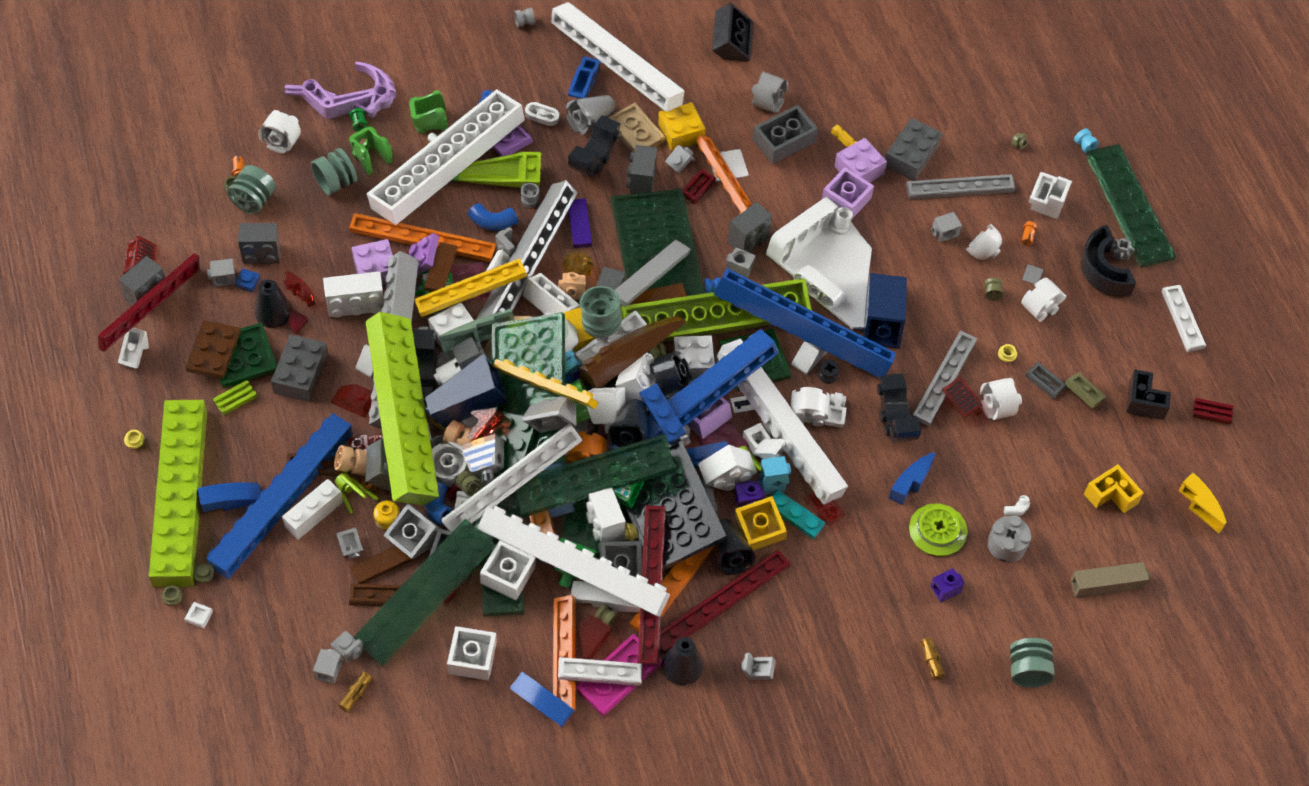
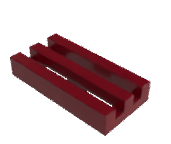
M701 169L682 189L680 196H686L688 201L692 200V203L696 204L716 182V177ZM704 175L705 177H704V178L696 185V187L689 193L688 191H689V190L697 183V181Z
M1196 398L1194 401L1193 417L1231 425L1234 405Z

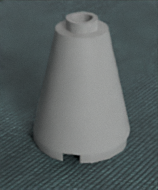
M608 95L575 99L567 103L566 110L568 109L569 114L566 117L575 132H581L583 135L593 129L594 124L602 115L607 117L614 112L616 104L614 99Z

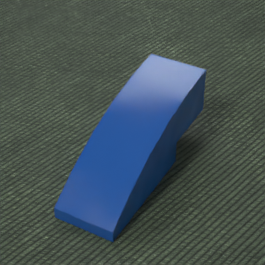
M583 56L567 96L578 99L588 96L600 71V60Z
M931 452L910 465L896 480L891 488L888 499L903 505L910 490L918 493L933 464L936 453Z
M249 482L223 483L197 488L203 512L220 508L228 511L249 506L259 499L261 493L259 483Z
M524 672L520 673L510 687L511 690L561 727L564 726L575 711Z

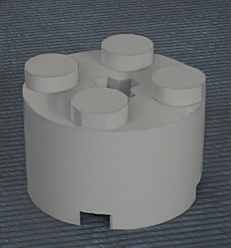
M762 72L758 84H754L752 88V94H754L752 105L769 112H778L784 102L782 98L783 93H787L788 81Z
M1017 515L1002 517L992 526L988 537V549L997 559L1006 560L1005 562L1018 561L1023 557L1031 540V531L1028 525Z

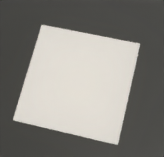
M740 149L720 152L735 178L749 176ZM712 167L714 176L716 177V181H720V179L717 178V176L715 175V170Z

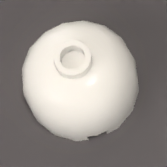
M992 224L988 225V229L985 232L982 231L969 244L970 247L966 248L976 259L986 260L990 256L995 258L1001 251L999 247L1002 243V237Z

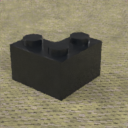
M1134 369L1129 380L1126 413L1164 420L1170 408L1171 392L1152 389L1153 373Z

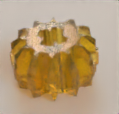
M580 250L577 253L571 251L570 255H565L562 262L563 272L585 275V278L586 276L590 277L591 271L594 268L593 259L591 256H588L587 251L581 253Z

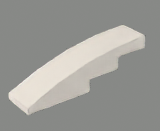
M573 582L570 595L576 598V603H591L593 607H601L605 604L616 612L640 613V607L589 582Z

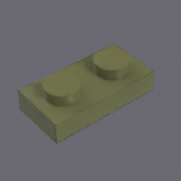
M1079 372L1068 378L1065 383L1092 409L1106 399V396Z

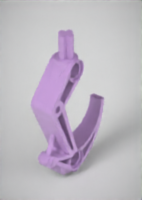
M362 62L355 63L356 70L365 72L375 81L373 89L337 96L324 90L317 81L312 79L306 80L302 86L285 85V95L302 96L306 102L327 119L349 114L350 111L356 108L367 111L369 117H375L376 113L381 109L391 107V103L396 97V90L393 81L386 73L379 68Z

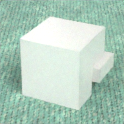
M1040 172L1029 199V203L1032 204L1030 210L1058 219L1072 181Z

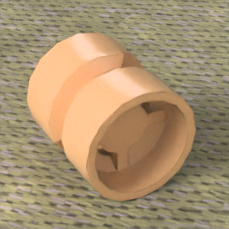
M453 420L444 433L443 443L454 442L461 446L462 444L477 440L479 432L470 427L465 428L464 424Z
M340 445L335 455L334 469L342 472L350 470L351 474L363 476L366 473V451L361 449L354 451L352 447Z

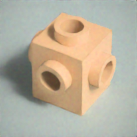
M573 272L563 273L562 280H558V287L573 300L581 299L582 294L585 292V275Z

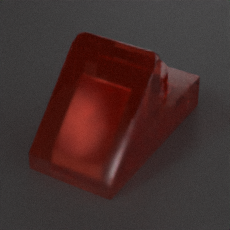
M495 408L471 411L479 422L471 428L467 437L474 441L489 436L506 416Z

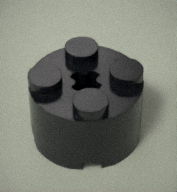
M679 351L658 357L654 360V363L650 364V369L655 375L657 385L666 395L681 391L689 385L688 380L692 379L689 365L685 358L681 359L679 355L682 353Z

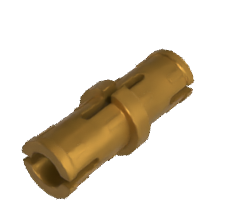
M931 637L922 639L920 645L925 655L924 661L928 664L931 671L932 679L938 680L943 678L945 673L941 666V657L935 649L933 639Z
M363 671L356 682L349 686L348 693L338 704L339 708L347 713L350 712L356 701L363 697L364 690L373 680L372 676Z

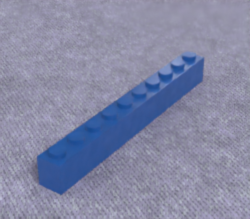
M726 268L715 289L714 295L720 299L726 300L736 307L768 321L771 325L784 329L789 334H793L807 343H811L821 350L827 351L839 359L869 372L875 377L880 378V376L886 375L893 364L895 352Z
M760 329L668 400L682 426H686L776 356L778 350L775 341ZM650 414L647 416V442L640 451L633 453L622 452L619 450L620 447L615 444L614 446L610 445L614 456L623 465H628L651 453L667 440Z
M334 413L329 418L324 419L318 431L311 434L305 446H301L298 449L296 456L286 463L284 470L273 478L271 485L260 493L259 499L247 508L246 514L235 522L232 530L226 533L219 545L209 552L207 561L213 567V570L229 580L319 475L318 468L323 469L322 461L330 462V456H335L340 445H344L353 435L350 423Z

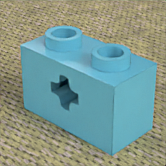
M785 456L762 459L760 465L762 471H759L758 477L760 488L763 487L765 495L775 494L777 490L785 492L786 486L789 484L788 475H791V467L789 463H786Z

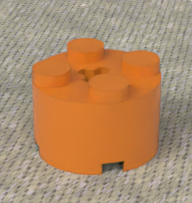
M586 431L577 432L582 441L567 452L565 463L579 470V473L582 475H590V473L603 470L609 450L608 441L596 433H593L591 436L586 435Z

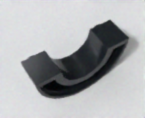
M602 115L594 124L591 136L585 147L576 146L568 155L569 167L589 177H593L596 174L599 175L603 165H607L610 162V154L613 147L621 137L622 132L619 131L621 123Z
M1108 225L1099 227L1089 236L1082 252L1080 263L1083 275L1093 287L1103 293L1117 297L1131 296L1136 281L1129 268L1121 269L1114 267L1105 259L1104 254L1110 252L1114 237Z
M412 329L424 406H426L425 398L435 391V330Z
M903 373L880 376V384H877L878 396L880 395L882 411H880L879 415L881 423L884 422L885 436L889 437L893 443L918 440L921 428L917 416H911L909 412L907 385Z

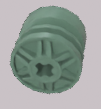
M341 148L335 149L334 153L329 152L327 155L328 160L321 156L311 162L315 179L328 196L340 191L341 185L348 187L350 184L357 182L354 166Z
M247 165L243 167L237 179L228 188L227 196L242 211L249 214H258L265 205L266 200L275 191L276 183L262 169Z
M596 286L582 294L580 308L582 326L586 333L598 338L609 337L615 334L622 324L618 293L610 287Z
M1024 638L1011 643L1009 647L1010 661L1013 663L1011 665V680L1014 684L1021 687H1042L1055 680L1054 664L1052 663L1054 659L1052 653L1053 646L1051 642L1041 638Z

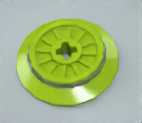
M940 503L927 504L919 508L912 515L909 524L910 537L915 545L923 552L934 556H949L959 551L965 544L968 534L966 522L961 514L952 507Z

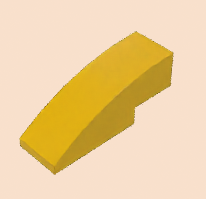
M1192 473L1183 481L1179 492L1192 502L1189 509L1216 532L1220 533L1227 523L1224 513L1210 489L1198 476Z

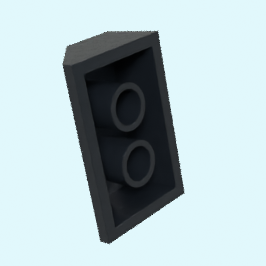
M732 3L715 11L712 51L724 60L748 62L751 59L753 20Z

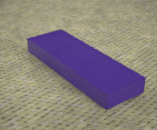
M586 198L574 199L568 209L573 248L592 247Z

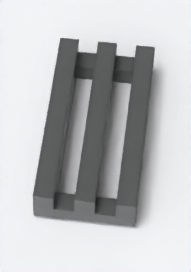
M1039 362L1025 374L1026 378L1053 400L1067 387L1063 381Z

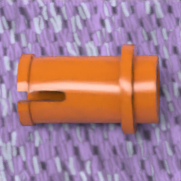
M238 156L232 159L234 169L232 175L235 177L238 176L244 167V158L239 156L240 162H238Z
M1028 221L1024 224L1022 244H1025L1026 240L1027 246L1033 244L1034 234L1038 229L1036 223Z

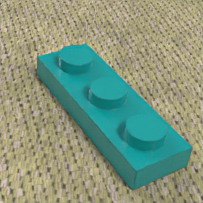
M777 490L773 495L781 518L812 540L825 527L824 521L781 491Z

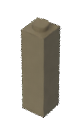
M1144 562L1074 571L1070 581L1075 598L1144 589L1150 580V573L1145 568Z

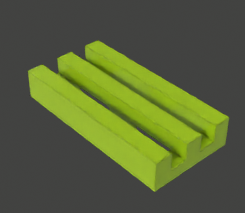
M246 380L213 398L224 416L257 398V393ZM250 393V394H248L247 396H245V397L239 399L240 397L244 396L245 394ZM231 402H234V403H232V404L226 406L225 408H223V406H225V405H227V404H229V403H231Z

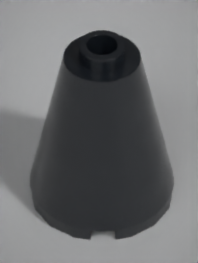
M264 280L258 287L254 316L258 323L262 322L263 327L275 328L274 326L285 325L289 321V314L292 310L291 304L275 281Z
M639 399L630 400L608 430L610 444L620 447L619 450L622 452H638L647 442V407Z
M720 519L728 539L715 545L717 568L727 575L742 573L746 570V566L754 564L756 559L755 552L731 520Z
M688 637L679 638L663 658L662 669L665 677L671 683L685 686V684L696 682L702 674V658L694 641Z

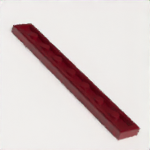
M193 253L98 335L99 350L102 352L107 351L200 270L199 255Z
M645 506L642 576L649 579L647 583L652 586L655 583L662 586L665 506ZM640 608L638 663L659 666L661 615L659 617Z
M776 550L660 630L659 649L663 654L667 653L679 638L690 637L785 571L790 567L791 563L779 550Z

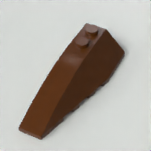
M677 316L659 320L640 327L610 345L602 347L598 354L586 359L584 364L579 367V379L581 378L584 384L593 388L603 387L684 325L686 320Z

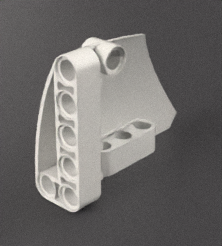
M825 197L775 232L770 240L766 255L791 274L794 280L805 278L808 294L851 329H864L872 248L852 224V211L845 207L840 208L828 197Z

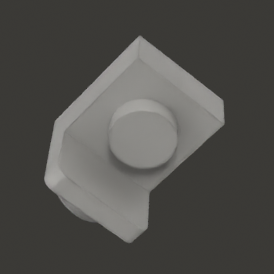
M345 630L331 643V648L338 651L341 657L349 663L352 659H357L361 655L363 645L360 639L356 640Z

